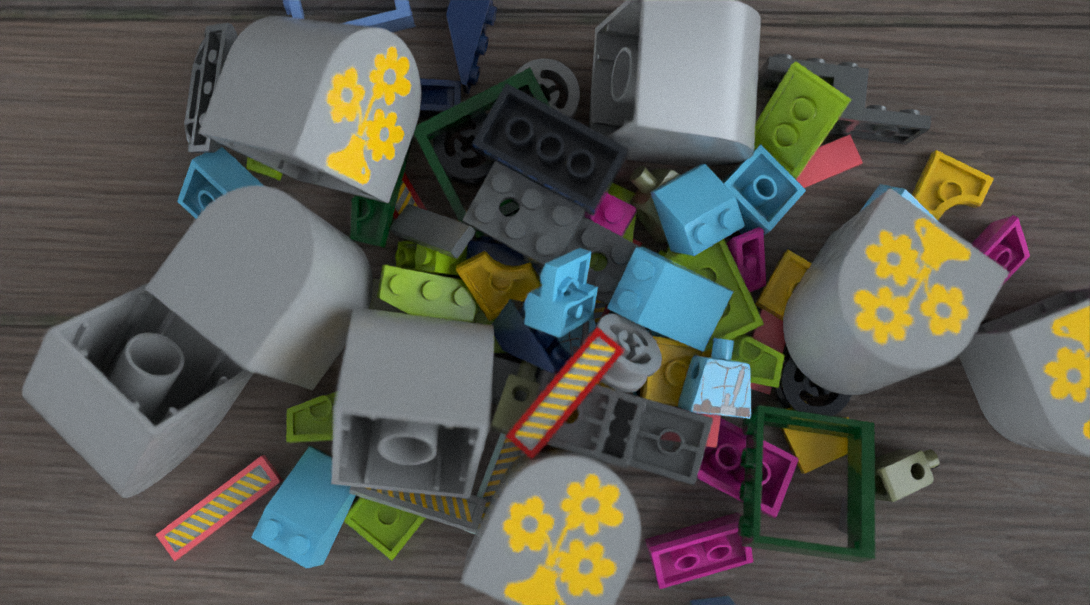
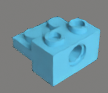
M578 248L545 264L540 275L542 286L529 292L525 299L524 310L526 314L524 325L560 338L593 318L598 287L586 283L591 251Z

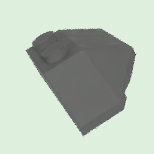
M229 23L206 26L204 31L205 38L199 45L193 62L184 122L186 139L189 143L187 147L190 153H215L224 146L199 134L228 53L238 37L233 25Z

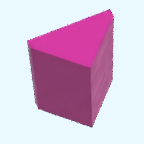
M1013 215L992 222L971 244L1009 272L1004 283L1030 257L1019 218Z
M720 418L717 448L705 447L697 476L699 480L739 501L740 485L745 477V468L741 466V454L743 448L746 447V435L743 434L742 428ZM763 440L761 512L774 519L778 515L799 458Z
M737 512L645 539L659 589L752 563V548L742 546V536L738 534V522L741 514Z

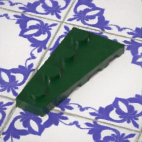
M414 133L389 203L354 195L351 199V240L385 248Z

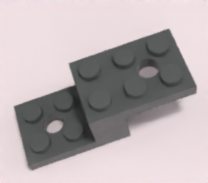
M776 54L773 57L769 56L758 72L757 89L776 91L790 66L797 61L852 99L828 135L845 137L850 134L852 138L906 145L930 130L932 116L920 115V111L915 109H903L895 112L887 111V107L882 105H869L865 108L869 69L860 68L858 64L853 62H842L836 65L825 63L826 61L820 58H809L804 61L793 59L788 54Z
M497 161L492 166L462 220L463 223L523 255L526 262L543 270L546 263L578 248L591 251V255L596 253L602 254L607 260L606 268L601 271H594L589 267L586 283L598 287L596 300L607 306L636 247H640L586 218V209ZM508 199L515 200L519 205L518 213L512 217H506L500 212L501 203Z
M544 370L536 399L557 374ZM596 385L577 407L579 411L578 419L571 424L564 422L547 442L548 445L627 468L629 465L695 485L713 418ZM666 432L678 434L681 442L677 450L666 451L662 448L660 439Z

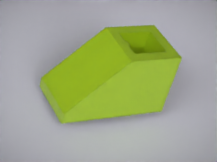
M398 241V249L395 255L396 267L445 277H460L456 271V265L466 260L467 246L460 256L455 259L411 241Z

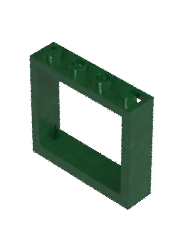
M531 68L496 84L415 127L414 135L460 222H463L466 211L429 140L492 109L506 83L522 92L529 90L533 98L550 106ZM515 200L500 207L501 214L506 217H512L519 211V205ZM474 229L476 231V239L485 235L484 233Z
M757 405L751 410V417L744 418L742 424L743 434L746 435V447L743 448L741 454V466L745 468V477L739 491L740 501L743 502V515L740 516L738 522V534L742 536V546L859 563L875 559L874 423ZM764 426L848 438L847 547L760 535Z

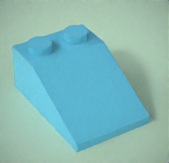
M636 247L607 309L636 324L703 352L734 291L645 247Z
M312 446L308 447L266 506L251 537L305 568L324 564L356 496L350 494L351 486L331 484L332 457Z

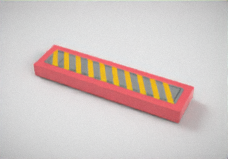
M262 455L157 533L156 536L172 559L176 561L280 484L283 479L267 457Z

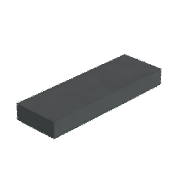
M410 204L406 205L389 228L395 236L455 259L460 256L476 233L466 223Z

